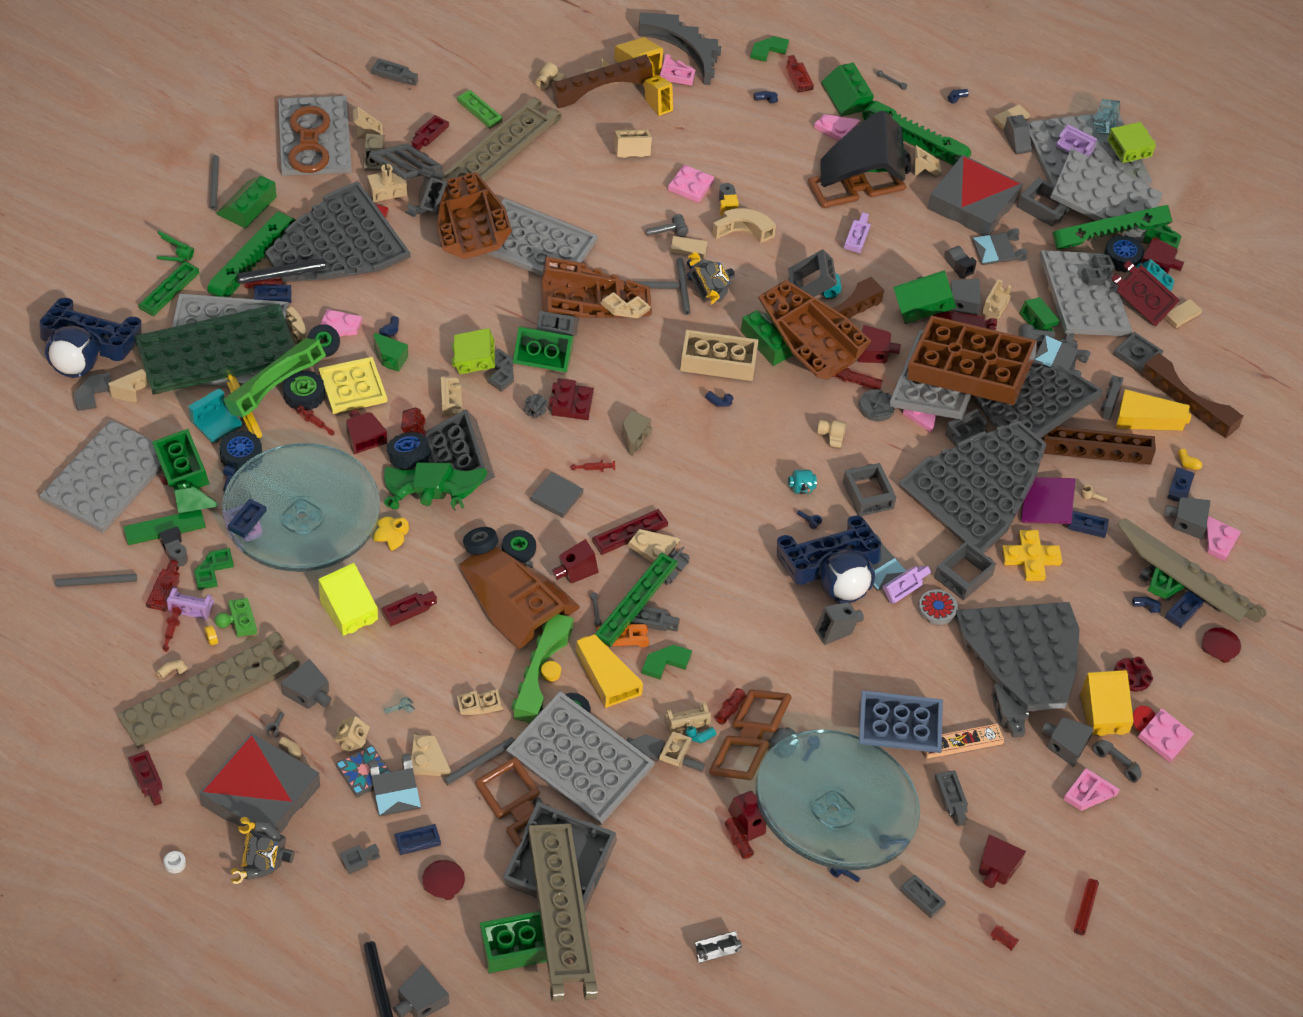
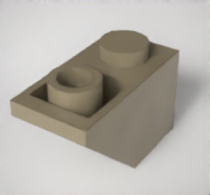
M366 134L364 168L381 170L382 165L371 159L369 153L385 148V135Z
M633 410L623 421L622 436L628 452L632 456L636 450L641 449L644 439L648 438L652 432L651 419Z

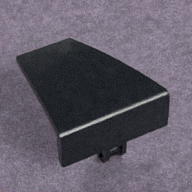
M878 111L841 138L820 159L821 185L823 187L881 168H885L898 180L904 181L905 174L910 173L912 170L911 156L903 146V128L885 111Z

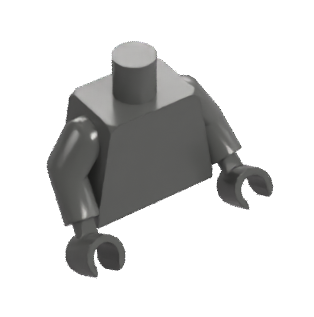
M425 164L422 165L424 168L420 174L424 175L425 178L419 192V205L415 207L409 204L407 206L409 209L405 212L406 214L415 217L417 214L430 211L437 212L447 185V181L443 178L444 172L441 169Z

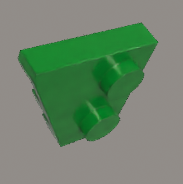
M1168 225L1147 229L1143 242L1150 244L1153 237L1178 248L1182 236L1173 231Z
M1155 567L1147 591L1166 599L1185 588V586Z

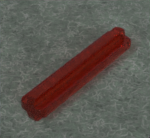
M1088 879L1074 927L1075 934L1083 936L1086 932L1099 885L1098 880Z

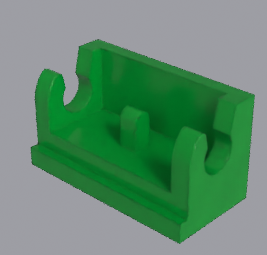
M1040 297L1025 300L1019 312L1027 324L1032 325L1036 330L1054 331L1050 327L1056 326L1060 322Z

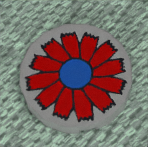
M934 589L927 591L919 601L921 616L932 624H948L956 616V611H958L956 599L944 590Z

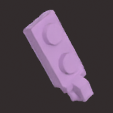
M862 212L860 220L853 221L844 249L861 253L871 224L867 223L869 214Z
M929 566L911 567L883 585L882 587L889 603H896L922 586L924 582L922 578L931 573Z

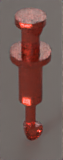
M302 405L298 407L296 413L305 416L304 420L306 422L310 421L317 427L327 430L329 435H334V430L325 426V422L316 417L314 411L307 412Z
M600 460V462L585 463L584 465L576 466L572 464L570 468L571 470H601V472H604V469L608 468L616 470L615 461L613 463H603V460Z
M178 607L172 608V617H168L166 620L168 626L165 633L166 640L162 647L164 652L169 650V640L172 639L176 626L180 625L178 616L181 615L182 610Z

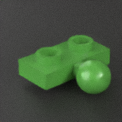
M248 598L228 601L230 615L221 612L215 617V624L219 628H226L230 623H233L237 637L257 634V627Z

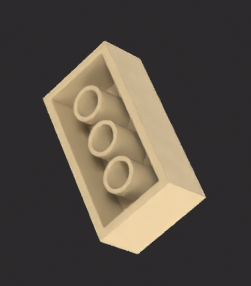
M686 330L680 371L753 381L758 339Z

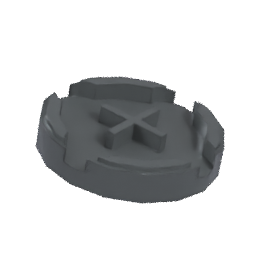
M879 389L866 391L859 400V411L869 420H887L893 415L895 410L894 407H890L892 396L889 393H883Z

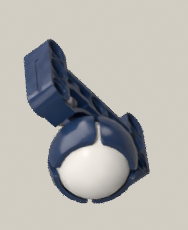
M70 298L58 299L39 321L40 339L47 341L45 356L50 365L53 364L54 370L61 375L71 378L83 376L93 369L98 359V351L100 356L110 358L113 361L125 359L142 337L140 318L128 317L122 324L83 314L73 310V300Z
M854 515L848 518L846 531L797 544L792 536H780L777 539V557L796 584H807L810 581L819 579L821 575L822 587L831 599L839 603H851L864 597L867 593L866 591L870 590L875 582V570L872 564H877L881 560V541L863 517Z

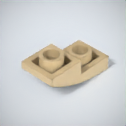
M291 306L286 309V322L292 327L291 334L294 340L301 342L306 338L305 325L298 312Z
M498 689L478 694L475 690L457 696L461 715H477L503 710Z

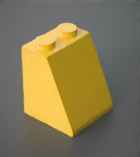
M643 37L616 45L614 59L619 63L647 54L652 65L654 77L660 75L662 70L663 48Z
M1127 670L1087 673L1080 692V699L1087 726L1094 728L1092 735H1123L1129 733L1133 724V714Z

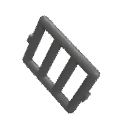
M408 143L369 153L371 159L382 166L385 164V169H387L386 164H390L393 168L392 172L404 180L422 176L420 172L424 168L422 166L424 163L406 153L405 150L430 167L442 170L441 164ZM393 153L397 154L398 156H400V157L403 158L404 160L408 161L409 163H411L412 165H414V166L417 167L418 169L412 167L411 165H409V164L406 163L405 161L401 160L400 158H398L397 156H395ZM381 156H384L385 158L389 159L390 161H392V162L395 163L396 165L400 166L401 168H403V169L406 170L407 172H404L403 170H401L400 168L396 167L395 165H393L392 163H390V162L387 161L386 159L382 158Z

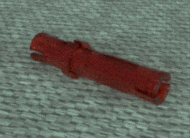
M846 368L833 376L841 379L842 382L848 381L878 390L881 389L883 383L882 379L851 371L850 368Z

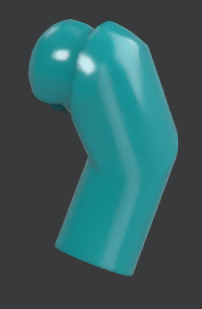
M689 726L685 730L686 736L692 738V741L697 743H704L716 736V731L713 727L703 732L696 731V728L693 726Z

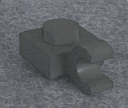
M376 844L363 850L358 845L340 853L348 874L367 867V860H376L380 858Z

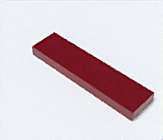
M657 509L592 537V542L600 554L603 555L628 544L639 529L656 532L667 527L668 521L661 511Z

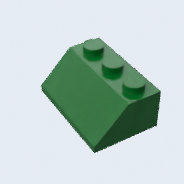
M854 62L839 65L821 82L840 116L863 112L873 101L874 94Z
M261 175L247 181L217 211V215L246 229L277 197L276 183Z
M945 270L893 287L905 324L956 308Z
M756 310L742 317L741 333L746 338L758 339L757 350L772 366L794 356L768 314Z
M520 326L518 327L513 363L567 373L575 335Z
M189 429L152 441L170 487H178L177 484L189 482V485L193 484L198 488L210 484Z
M539 911L480 922L483 952L488 974L547 962Z

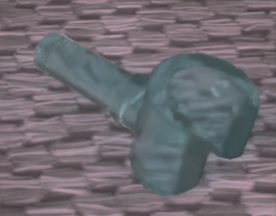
M404 697L399 704L386 708L384 711L387 714L404 709L407 713H411L415 709L411 705L414 702Z

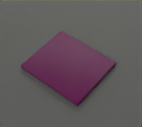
M1035 477L1034 483L1023 502L1022 523L1072 524L1075 478Z

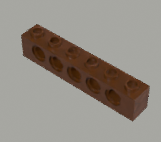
M1057 426L1041 438L1046 443L1044 454L1151 465L1156 451L1155 436Z

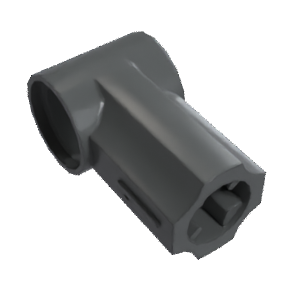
M1024 324L1018 329L1019 336L1037 340L1036 345L1040 346L1045 335L1053 339L1055 338L1054 331L1036 330L1029 324Z

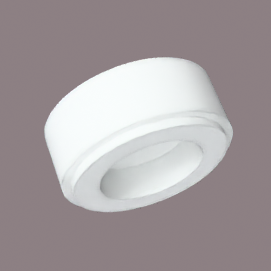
M172 851L164 857V867L169 873L176 874L184 870L186 859L183 853Z

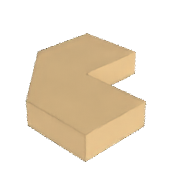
M614 292L602 299L600 303L613 315L637 319L651 308L639 296L626 303Z

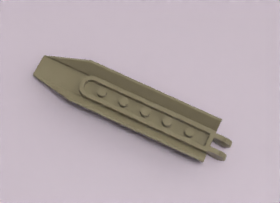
M1124 518L1117 524L1142 558L1237 622H1240L1245 616L1258 623L1266 616V609L1260 604L1254 605L1246 596L1238 594L1231 586L1223 584L1217 580L1216 576L1205 572L1198 564L1189 561L1128 519Z

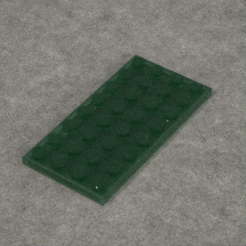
M280 304L135 336V342L152 395L228 378L229 375L237 376L263 370L295 346Z

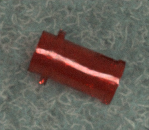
M997 925L990 936L993 937L994 941H999L1012 951L1019 939L1005 931L1003 926Z

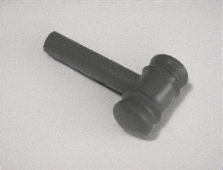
M676 214L672 217L673 223L646 229V235L676 230L677 235L683 237L688 234L689 230L683 215Z

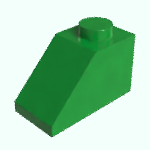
M374 333V348L382 366L399 372L408 358V344Z
M189 482L177 484L178 487H174L178 513L217 507V502L214 498L195 485H189Z

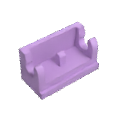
M1067 124L1059 135L1060 139L1056 143V147L1068 153L1072 148L1089 157L1094 151L1097 139Z
M172 588L167 599L169 612L205 620L208 619L214 604L212 595H207L206 599L179 594L177 592L178 588Z

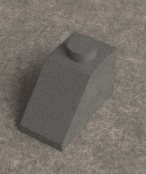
M1023 114L1007 117L1004 134L1015 154L1031 152L1029 126Z

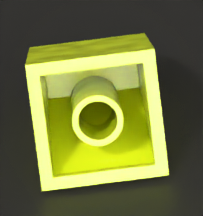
M354 563L318 579L320 603L342 636L354 633L359 628L371 625L378 620V608Z

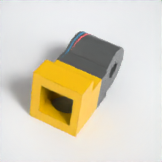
M723 183L719 188L720 216H723L725 211L737 209L739 206L735 188L730 183Z

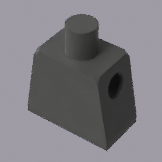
M979 279L951 281L950 288L956 304V308L951 309V311L978 315L981 305Z
M1182 497L1179 499L1177 507L1166 505L1164 516L1174 518L1173 528L1175 530L1202 539L1207 528L1210 500Z
M850 603L825 606L815 632L824 645L849 636L853 633L857 622L864 620L863 612L861 610L855 611Z
M310 659L281 682L282 694L305 708H311L317 702L322 707H326L332 700L327 695L329 692L328 680Z
M1062 718L1058 726L1046 721L1041 732L1051 737L1047 746L1048 749L1070 765L1075 766L1088 744L1094 728L1068 718Z
M421 965L399 987L398 999L400 1003L393 1007V1010L398 1017H404L409 1012L414 1017H426L449 1004V993Z

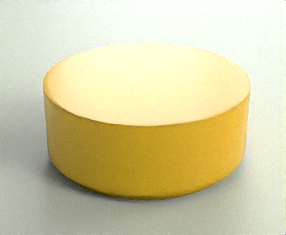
M213 626L204 627L208 644L211 646L218 644Z
M555 661L545 662L541 667L542 678L549 682L558 680L561 676V666Z

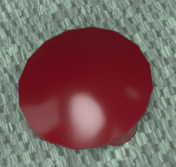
M1215 627L1204 633L1202 650L1205 653H1209L1212 657L1227 663L1240 653L1241 642L1238 636L1231 630Z
M1141 657L1124 658L1118 661L1114 667V671L1127 670L1130 691H1143L1153 681L1151 670Z
M435 861L424 870L422 876L423 888L435 897L451 900L463 888L465 882L464 871L453 861Z

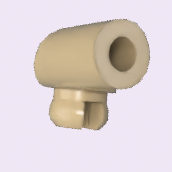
M182 659L173 660L159 668L156 674L159 678L163 679L175 669L180 674L185 672L188 666Z
M285 737L281 738L279 746L288 750L289 755L295 759L301 758L300 746Z

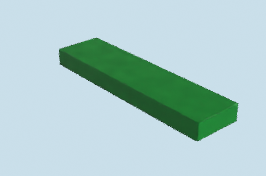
M184 261L139 304V309L154 317L200 273L199 268Z
M201 510L123 526L128 545L159 539L160 532L177 526L181 533L206 528Z

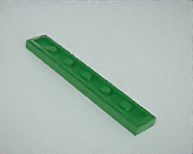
M660 553L594 635L605 645L611 647L678 565L677 560Z

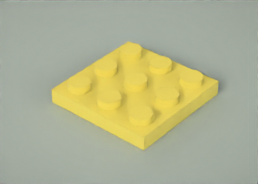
M373 357L318 368L319 375L324 381L325 393L333 414L387 402V396Z

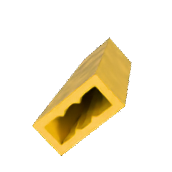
M1125 389L1115 428L1183 431L1185 424H1189L1192 414L1189 413L1190 405Z
M596 635L585 636L576 641V653L605 708L642 695V681Z

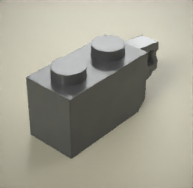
M994 684L991 696L999 725L1003 728H1008L1012 737H1023L1025 734V720L1028 718L1029 712L1010 696L1011 692L1006 687L1001 688L998 684Z

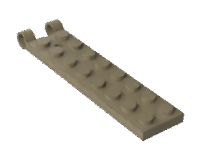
M532 97L521 109L444 173L443 178L448 180L477 172L484 182L487 181L552 124H557L562 117V113L553 108L547 115L539 112L542 101Z
M274 632L265 641L117 714L138 749L269 681L295 670L300 662L293 653L285 655L280 662L276 660L271 651L280 649L284 645L285 640L279 632ZM259 664V667L254 668L252 665Z
M571 824L531 825L528 827V836L550 981L551 1001H564L563 983L583 982V996L585 1000L597 999V984ZM571 959L573 964H567L565 960Z

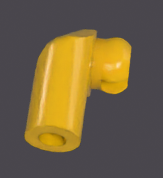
M1186 449L1178 451L1183 467L1191 470H1200L1202 468V462L1197 458L1190 457Z

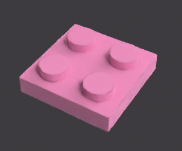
M683 165L669 184L668 191L699 203L713 184L714 176Z
M1161 709L1139 734L1138 738L1170 763L1194 733L1165 710Z

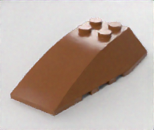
M546 257L541 280L542 311L581 318H630L613 315L600 304L602 299L614 292L626 303L639 296L651 306L650 287L628 279L623 281L614 274L609 276L601 273L602 270L594 268L593 270L587 268L586 264L581 262ZM652 308L641 317L651 316Z

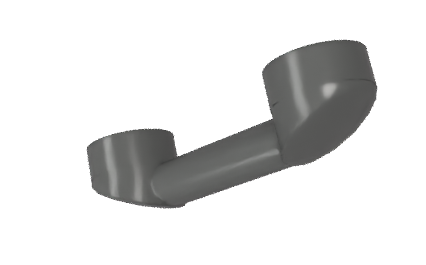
M1098 740L1093 744L1092 749L1097 756L1103 758L1109 753L1127 767L1124 774L1129 781L1136 783L1141 778L1142 774L1139 765L1118 751L1111 742Z

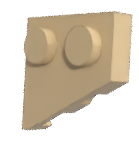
M639 529L627 546L653 563L660 553L669 556L680 542V539Z
M414 735L411 758L414 775L444 777L450 775L451 770L435 736Z

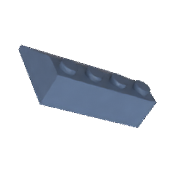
M862 690L858 711L859 744L941 753L943 699Z

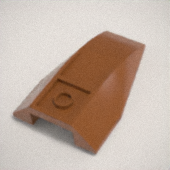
M477 172L446 180L447 185L440 201L437 222L443 251L462 259H468L499 250L512 232L504 205Z
M787 280L782 281L758 296L759 301L792 354L817 378L828 380L855 363L871 343V340L847 317Z
M496 547L483 554H474L459 564V568L492 624L518 650L534 640V630L558 613L569 616L580 609V606L554 581Z

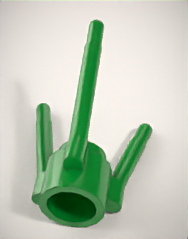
M161 231L157 232L161 235L162 239L177 246L176 255H178V257L157 256V259L181 263L192 259L194 255L193 247L183 244Z

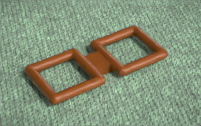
M864 173L842 180L850 193L849 196L826 201L817 183L821 182V175L808 179L810 187L823 208L859 200L857 192L866 190L869 197H875L906 189L904 181H900L893 176L897 185L873 190Z
M749 690L733 721V727L742 729L739 737L726 736L709 773L713 776L752 780L769 746L767 740L761 739L765 732L773 733L777 730L792 696L789 693ZM754 698L781 701L770 724L743 721ZM731 744L758 747L747 772L720 768Z
M513 757L475 781V785L497 818L501 819L509 813L512 814L516 822L507 827L506 832L518 848L522 839L517 831L527 825L534 810L530 801L540 795V790L519 759ZM514 767L530 792L501 808L485 784Z

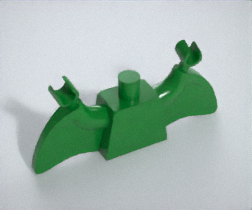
M417 463L416 469L412 470L386 467L384 471L385 484L394 498L391 496L387 497L384 504L396 510L399 508V500H403L409 494L416 493L422 505L430 506L433 499H444L447 494H450L452 498L450 505L454 511H456L455 506L459 503L463 509L464 503L462 499L470 495L482 483L488 471L486 468L460 471L453 469L450 463Z

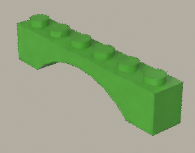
M305 338L225 397L223 400L231 415L245 417L258 407L263 397L277 384L291 375L313 366L324 358L326 354L319 340Z
M557 614L542 625L543 633L538 635L536 646L538 647L536 651H532L530 657L531 665L530 667L527 666L524 672L525 681L524 683L520 682L517 692L519 694L518 699L514 698L511 710L514 711V719L531 723L543 710L544 697L538 683L541 667L551 655L568 644L573 631L574 618Z

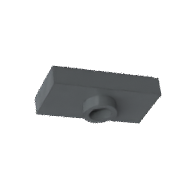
M913 875L900 887V891L930 918L946 905V902L916 875Z

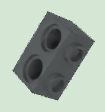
M539 311L537 329L577 335L579 317Z

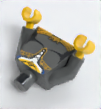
M693 252L687 256L691 259L690 266L695 265L689 275L703 303L710 299L711 304L721 302L728 293V287L731 284L730 279L735 278L734 270L732 268L724 270L720 262L714 263L713 261L702 259L698 253Z
M247 817L240 819L241 823L247 824L244 827L238 826L239 831L246 834L241 868L244 870L240 871L238 868H233L230 871L231 874H239L237 878L230 879L234 884L242 882L243 878L247 880L271 874L281 866L282 861L287 863L293 862L295 851L285 849L286 837L281 835L270 822L256 820L250 822Z

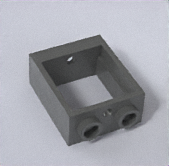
M1039 177L1020 195L1017 207L1051 227L1056 222H1060L1066 212L1069 213L1072 209L1051 199L1050 196L1054 185ZM1041 194L1058 203L1059 206L1052 210L1034 199Z
M824 249L788 268L789 282L813 297L837 285L833 258ZM820 269L821 277L803 286L802 279Z
M880 463L845 470L843 484L858 516L894 509L896 495ZM876 477L884 494L862 498L855 482Z
M966 541L937 566L934 578L964 601L994 574L996 563L979 551L976 546ZM963 558L982 571L970 583L952 570Z

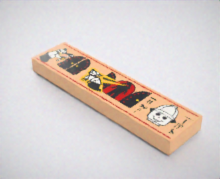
M998 724L942 734L941 753L924 751L926 759L976 750L1001 745L1004 743V738Z

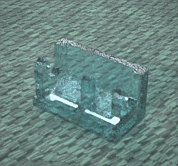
M1102 99L1094 119V124L1103 125L1104 127H1097L1096 131L1109 134L1110 129L1116 126L1120 116V101Z

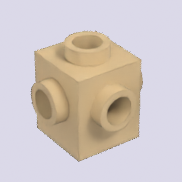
M356 716L344 719L337 728L334 741L348 752L362 748L366 742V736L370 727Z

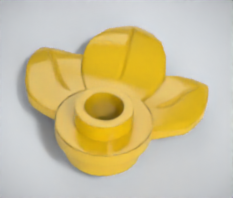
M392 517L381 518L377 521L380 528L375 531L373 540L375 542L387 541L391 551L397 549L402 545L404 535L409 531L408 521L401 517L396 519Z

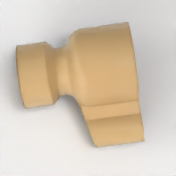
M547 62L541 68L540 76H538L535 83L539 88L546 89L550 82L563 80L566 76L559 72L556 65Z
M820 419L818 434H829L830 446L841 448L846 431V422L833 420L831 423H828L827 420Z

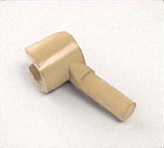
M1084 485L1082 490V497L1084 499L1096 498L1107 502L1108 498L1093 492L1091 485Z

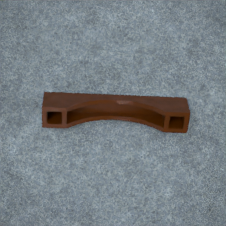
M646 54L551 83L553 97L558 108L575 104L587 92L605 84L614 82L641 84L646 79L653 77L652 65Z
M871 276L857 283L852 295L845 302L832 309L850 319L852 316L860 312L862 313L868 308L879 305L883 300L884 289Z
M1158 353L1145 363L1141 375L1146 380L1150 381L1174 401L1190 405L1189 412L1225 439L1240 427L1243 419L1242 414L1230 405L1209 401L1192 392L1179 379L1173 363L1163 355Z

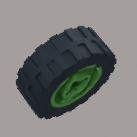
M301 370L284 380L283 395L286 404L297 411H310L317 408L325 398L324 381L315 372Z

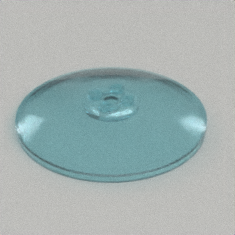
M312 443L288 444L264 451L239 468L231 478L224 493L222 503L223 519L227 533L233 543L252 560L267 567L284 571L303 572L320 570L348 559L366 544L374 533L379 520L380 496L375 480L370 472L351 455L326 445ZM252 499L266 506L267 512L248 535L243 538L229 531L227 525L246 502ZM299 514L307 515L305 518L298 517Z
M810 730L791 735L777 743L767 753L756 778L757 804L770 830L795 853L826 867L841 870H865L884 865L903 853L911 843L918 828L920 804L917 791L909 775L882 748L859 744V737L849 733L834 730ZM829 806L836 807L838 811L831 810Z

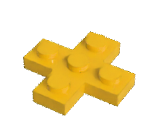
M1019 530L1020 545H1003L1002 547L1004 565H1023L1025 581H1045L1044 565H1061L1062 563L1060 546L1041 545L1038 530Z

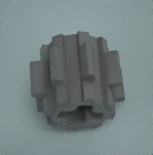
M534 394L531 397L529 395L524 401L526 403L524 411L532 418H537L539 415L543 416L547 411L546 406L548 402L544 396Z

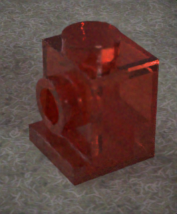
M416 407L404 410L401 422L403 432H418L424 436L427 432L424 429L426 420L424 415L421 414V410Z

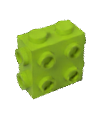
M1141 122L1110 129L1107 141L1122 163L1153 156L1156 143Z
M490 328L454 335V343H452L454 357H452V364L454 368H457L459 374L495 368V339Z

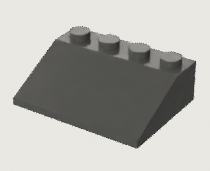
M467 409L422 433L428 439L431 452L430 458L426 460V463H450L453 469L460 471L486 468L488 473L481 484L495 477L478 422Z

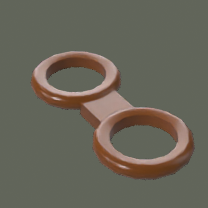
M304 106L295 110L289 120L291 128L300 134V144L290 150L288 160L295 170L303 173H314L322 170L330 159L328 150L318 144V135L324 133L329 128L331 120L329 114L324 109L316 106ZM310 113L316 114L323 119V123L320 126L311 129L303 128L297 123L300 116ZM304 150H315L322 155V159L314 165H303L295 158L299 152Z

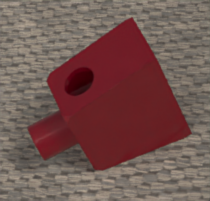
M1153 237L1141 264L1151 259L1169 274L1171 268L1181 272L1184 262L1175 259L1178 252L1177 248Z
M863 325L862 332L871 340V343L860 355L858 362L886 363L889 353L899 355L901 344L890 342V332Z
M359 410L350 412V419H347L346 426L353 454L387 444V431L371 412L362 415Z
M586 539L560 554L559 560L561 565L551 570L556 580L566 576L570 583H575L599 573L595 553Z
M750 790L734 797L728 812L747 842L766 834V812L753 791Z
M989 834L978 871L981 875L985 876L983 884L989 888H994L997 882L1003 885L1007 884L1021 865L1026 851Z

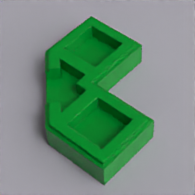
M773 36L754 43L750 58L766 62L770 51L786 54L789 39Z
M230 548L210 551L203 563L197 566L194 574L198 590L218 587L215 571L234 567Z
M671 645L650 653L646 658L641 674L661 680L667 664L686 670L692 650Z

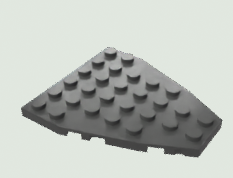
M359 181L325 195L320 204L312 206V210L308 214H303L288 226L281 239L278 238L274 245L265 252L266 258L272 267L324 258L326 261L325 269L280 277L282 281L326 280L378 272L411 257L407 247Z
M1034 359L1015 405L974 395L971 396L996 428L1007 426L1019 420L1039 438H1042L1101 397L1103 390L1075 372L1069 371L1066 374L1060 372L1059 367L1053 366L1048 368L1043 366V362Z
M1019 420L1007 426L997 427V430L986 433L984 431L957 443L958 446L949 450L946 448L937 456L925 458L898 483L901 489L963 543L968 541L983 554L1008 531L1034 483L1046 449V443Z
M1070 602L956 611L955 618L964 644L973 649L976 659L980 658L983 661L985 670L1001 688L1006 687L1011 692L1010 696L1015 701H1018L1026 711L1062 709L1067 707L1076 676L1080 631Z

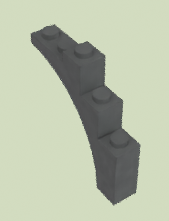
M640 13L639 36L663 40L685 51L698 65L703 76L704 85H710L711 78H714L715 68L712 67H714V62L717 63V56H721V46H718V39L701 38L702 34H699V27L682 26V22H679V15Z

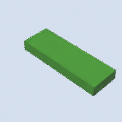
M471 90L457 97V101L489 129L503 121V117Z

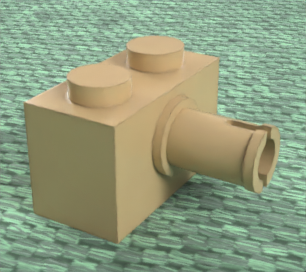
M625 128L624 130H615L614 151L616 156L621 158H627L628 156H650L652 136L648 129L632 130L629 128L628 130Z
M385 164L381 167L382 173L367 175L368 190L373 202L407 196L406 181L392 172L393 168L390 164H386V170Z

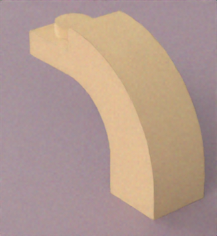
M745 208L731 209L723 213V219L713 223L712 235L715 239H718L734 231H744L753 235L760 243H763L775 237L776 224L761 212Z

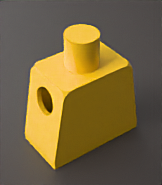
M661 76L646 79L643 83V87H645V100L656 114L660 116L673 111L672 83Z

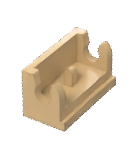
M997 279L986 299L982 313L986 317L998 319L997 321H999L1011 299L1010 293L1012 289L1011 285H1008L1007 289H1003V282L1000 279Z
M441 377L442 417H453L463 411L461 385H452V383H459L458 378Z
M706 702L701 703L702 706L697 709L672 713L670 709L666 710L664 717L670 735L672 732L684 733L689 726L695 727L696 730L710 727L711 714Z

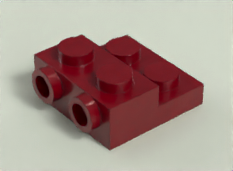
M558 378L557 383L553 382L552 394H554V397L550 396L549 408H552V416L589 420L594 388L576 385V380Z

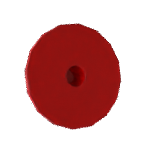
M1141 705L1137 707L1133 712V724L1138 732L1141 733L1156 714L1148 706Z

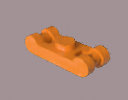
M628 625L612 646H648L649 637L646 636L648 633L647 625Z

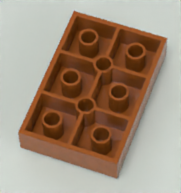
M931 316L908 363V380L1015 405L1036 356L1037 340Z

